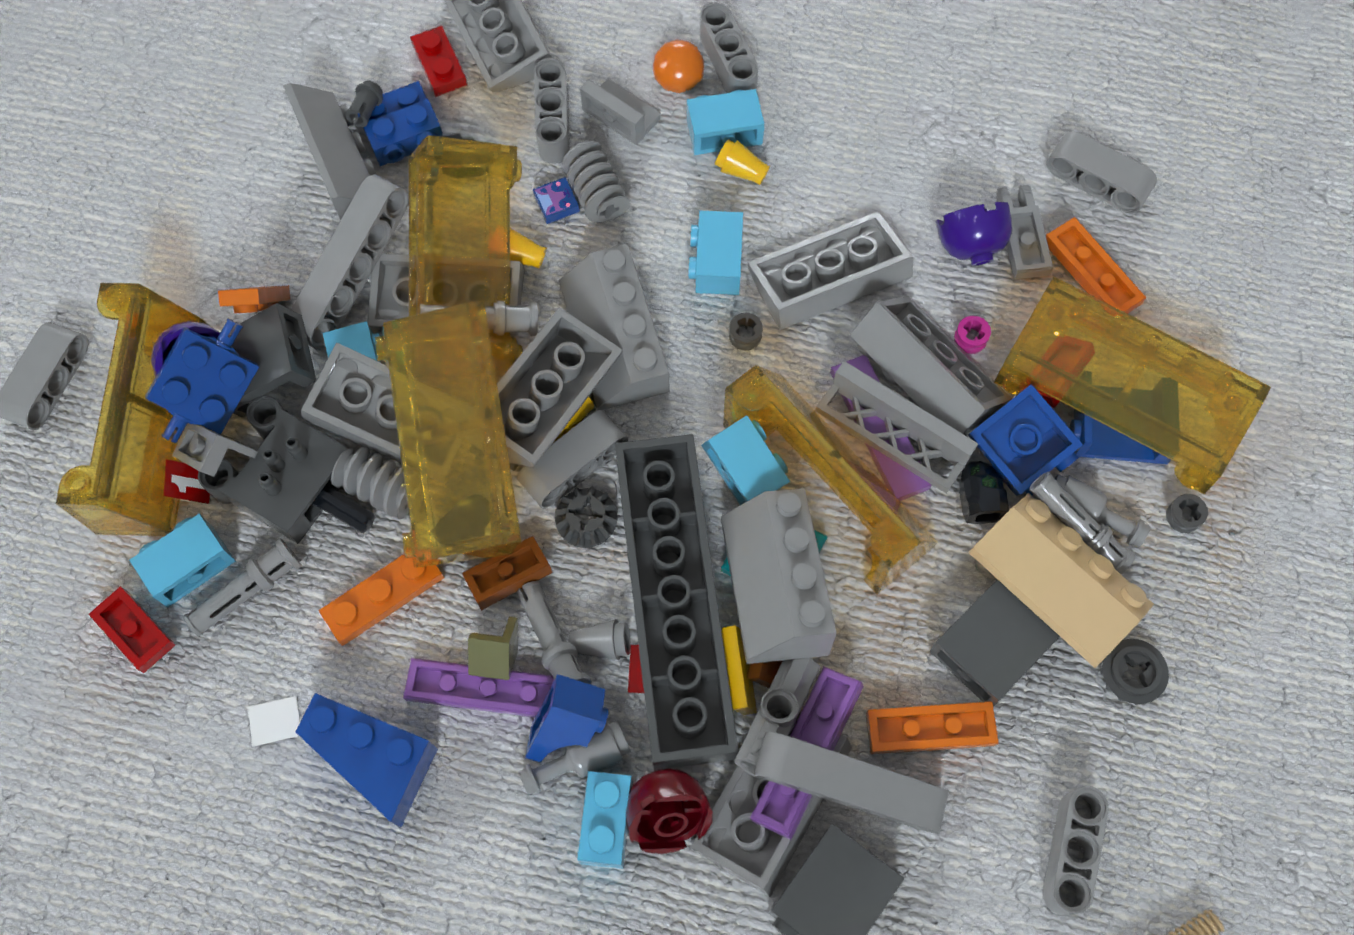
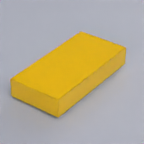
M736 625L724 627L721 632L732 709L743 716L757 713L753 681L747 678L750 664H746L740 628Z

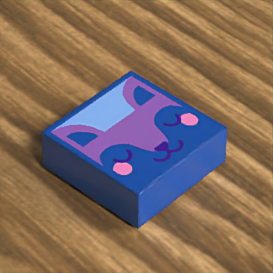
M566 177L532 189L546 224L580 212L579 204Z

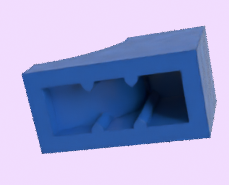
M557 674L531 725L525 758L541 763L549 753L556 749L571 745L587 747L594 733H601L608 718L609 709L603 707L605 689Z

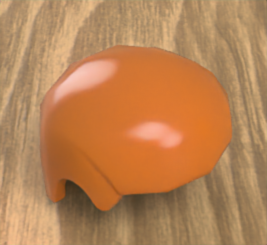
M676 39L665 43L656 52L653 60L655 80L667 91L682 93L691 90L703 79L704 60L702 54L689 41Z

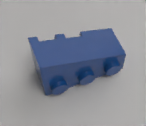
M317 693L314 694L295 731L381 814L399 827H402L438 750L430 741Z

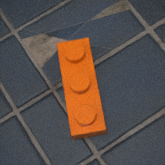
M1075 217L1046 234L1049 250L1113 323L1143 304L1146 299L1145 295Z
M289 285L218 291L219 305L233 306L234 313L263 311L276 303L279 304L280 301L291 300Z
M420 543L318 611L338 642L344 646L444 579V576Z
M992 701L871 709L866 712L870 754L996 746L999 743Z

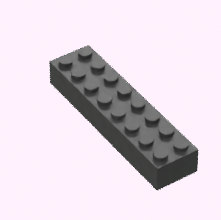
M688 434L614 443L653 769L660 770L735 760L738 754V745L694 435Z

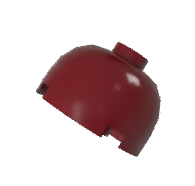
M660 769L644 775L631 787L626 808V828L632 843L633 841L638 842L640 850L646 853L666 854L677 852L687 847L685 840L695 834L698 835L699 840L706 834L712 824L713 811L709 799L697 779L682 770Z

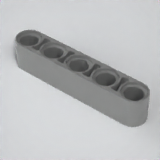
M374 174L364 179L290 309L302 315L308 345L314 349H325L322 333L339 329L408 207L409 194L405 188Z
M768 731L764 734L754 776L936 834L940 833L949 793L944 788L796 738Z

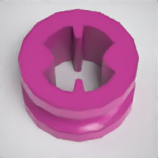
M965 317L959 322L954 335V341L966 353L976 354L986 347L991 335V328L988 322L981 317ZM971 329L978 332V336L975 337L974 341L966 337Z

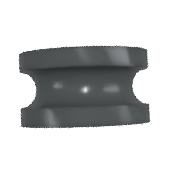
M751 313L736 315L729 325V340L731 344L743 351L756 348L762 339L763 326L761 320ZM745 326V330L751 327L753 329L752 336L746 337V334L743 337L740 336L739 327Z
M1193 494L1180 495L1168 506L1166 511V519L1169 525L1180 533L1195 531L1208 517V508L1205 502ZM1185 507L1192 510L1191 518L1188 521L1181 517Z

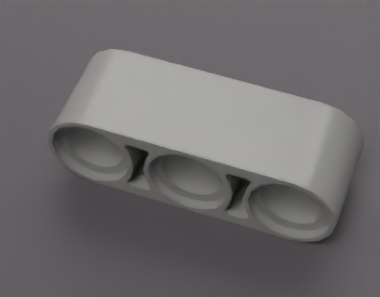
M718 2L705 5L700 13V40L726 93L735 90H757L758 64L730 9Z
M545 58L539 61L534 69L535 133L540 157L547 163L557 164L563 161L564 156L570 150L568 85L564 64L556 58Z
M1069 131L1063 135L1046 164L1048 170L1056 177L1126 213L1138 212L1157 183L1156 174L1148 167L1077 131Z
M46 322L41 325L0 390V418L31 430H37L42 427L83 361L88 350L87 337L84 334L52 322Z
M603 410L595 411L551 444L534 468L524 466L519 471L517 480L541 508H547L615 457L614 443L628 442V437Z
M1083 786L1067 793L1061 799L1058 807L1043 886V900L1051 912L1061 916L1085 912L1091 906L1094 897L1109 807L1105 795L1100 790L1091 786ZM1077 798H1082L1089 803L1091 807L1089 819H1084L1077 813L1075 809ZM1070 839L1077 841L1083 848L1084 857L1080 863L1074 861L1067 852V845ZM1063 882L1071 885L1076 893L1075 903L1071 907L1065 905L1059 896V888Z

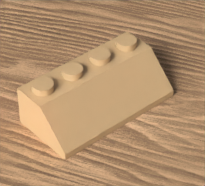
M1029 493L1017 502L968 552L1094 668L1110 654L1154 605L1139 586L1130 583L1114 569L1113 564L1106 557L1098 555L1090 548L1077 531L1064 525L1051 513L1049 507L1044 502L1035 499Z

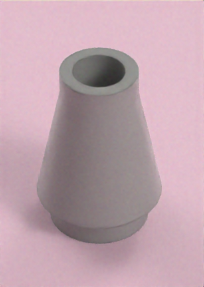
M617 619L569 632V642L575 645L578 654L619 660L621 656H627L630 653L629 626L627 623H618Z

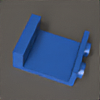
M1084 371L1076 384H1072L1070 387L1068 405L1069 407H1074V419L1071 420L1069 428L1083 444L1074 452L1078 457L1168 464L1180 451L1178 379L1162 377L1152 390L1092 385V372Z

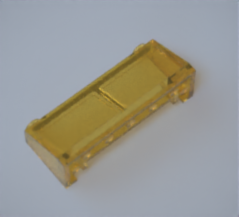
M427 135L409 156V376L412 378L503 377L523 352L522 345L517 344L516 338L510 336V332H505L502 336L488 329H420V304L493 307L494 303L504 301L505 305H510V189L515 182L520 181L522 174L521 160L517 159V146Z
M1056 277L1052 278L994 381L995 384L1003 387L1008 393L1018 395L1032 384L1036 389L1177 462L1174 472L1180 482L1185 487L1197 490L1204 495L1222 476L1271 388L1269 385Z
M100 283L97 308L104 317L118 320L92 458L90 466H77L64 474L59 484L56 505L96 535L166 536L176 526L180 499L163 496L166 459L182 461L172 456L178 442L174 443L171 442V439L167 440L162 437V433H164L173 415L167 409L145 398L148 389L155 379L151 363L152 349L160 334L174 324L187 321L207 323L202 318L141 284Z
M467 302L384 322L381 336L375 337L377 360H385L386 367L388 368L410 521L409 533L402 534L405 558L412 557L414 568L511 555L521 543L485 302Z
M755 365L725 388L723 426L725 428L748 415L751 422L755 420L760 424L766 437L777 430L871 532V546L867 548L865 553L871 559V569L865 576L864 581L877 595L936 546L938 541L782 375Z

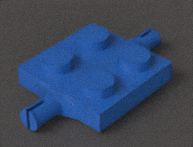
M228 318L218 338L202 336L186 327L183 328L145 395L146 400L167 409L173 415L164 433H162V437L177 443L188 423L201 425L221 435L259 369L257 363L239 355L232 347L243 328L241 324Z

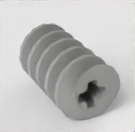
M588 140L575 145L566 153L562 161V168L568 177L569 183L573 186L575 195L579 198L581 207L584 208L586 217L596 223L608 222L622 216L629 209L630 200L624 196L623 187L618 185V177L612 174L613 167L607 162V155L601 151V144L597 141Z
M365 446L360 447L355 453L352 448L346 449L341 453L332 470V485L337 488H344L345 492L350 495H357L358 499L365 503L370 502L371 506L378 510L384 509V513L391 517L397 516L398 520L404 518L410 512L419 495V488L422 483L420 475H414L407 482L409 475L407 468H400L394 475L396 463L389 460L381 467L383 457L378 453L368 460L370 450Z

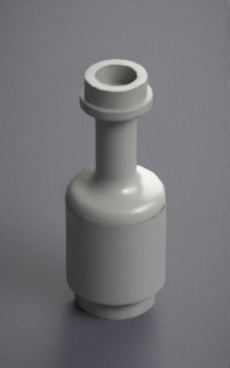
M1057 474L1054 479L1097 523L1108 525L1111 529L1128 537L1126 543L1129 545L1133 544L1140 547L1151 529L1143 520L1139 519L1134 523L1109 510L1106 506L1108 498L1103 492L1070 475L1065 478Z
M615 721L609 725L606 723L601 733L595 732L587 747L580 745L566 746V752L563 756L535 769H532L530 764L525 766V769L518 772L527 794L530 795L534 792H541V784L569 771L576 772L580 778L588 777V771L599 772L622 761V756L631 751L618 722Z

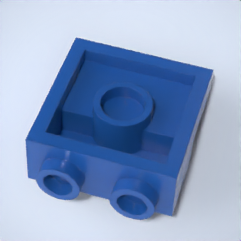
M419 81L382 94V103L375 107L367 126L363 127L380 167L389 163L399 162L403 158L415 153L433 149L438 145V136L443 135L440 123Z
M1032 384L968 434L970 439L978 443L977 447L991 462L992 467L1002 477L1004 483L1015 496H1019L1024 492L1033 495L1034 493L1029 490L1031 484L1043 473L1050 472L1055 467L1059 472H1062L1079 458L1074 452L1083 445Z

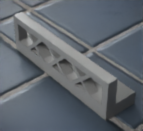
M843 361L836 371L833 384L815 409L820 415L946 494L978 446L977 442L846 361ZM840 393L852 401L854 411L839 413L828 405L836 394ZM877 416L884 421L887 432L872 434L865 429L863 418ZM911 437L917 441L920 453L904 454L898 450L895 438ZM943 457L954 464L955 467L947 479H944L931 470L929 459Z

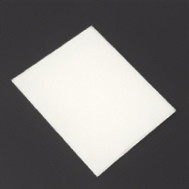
M297 696L248 707L252 747L299 736L295 732L300 723Z

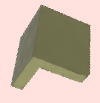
M509 617L503 637L471 633L469 635L468 675L503 680L510 679L518 654L517 617Z

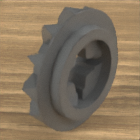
M593 486L584 489L576 487L567 496H562L560 504L555 509V523L559 534L565 541L576 547L590 548L604 543L613 534L617 525L616 505L610 499L607 492L603 493L596 490ZM590 503L592 514L598 516V518L589 519L584 530H582L580 517L574 514L576 512L583 513L584 508Z
M1139 639L1122 640L1103 660L1100 671L1104 676L1106 689L1111 690L1118 697L1119 701L1133 703L1135 706L1149 703L1159 698L1165 691L1169 681V670L1163 655L1153 645ZM1127 662L1132 667L1146 664L1147 667L1139 675L1141 683L1135 678L1130 680L1122 679V676L1128 670Z

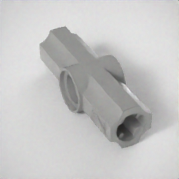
M812 658L782 661L769 690L762 697L760 709L735 758V764L740 766L744 772L754 776L766 731L786 736L792 733L796 719L820 670V665ZM776 708L781 709L787 713L788 717L777 719L771 716L768 711Z

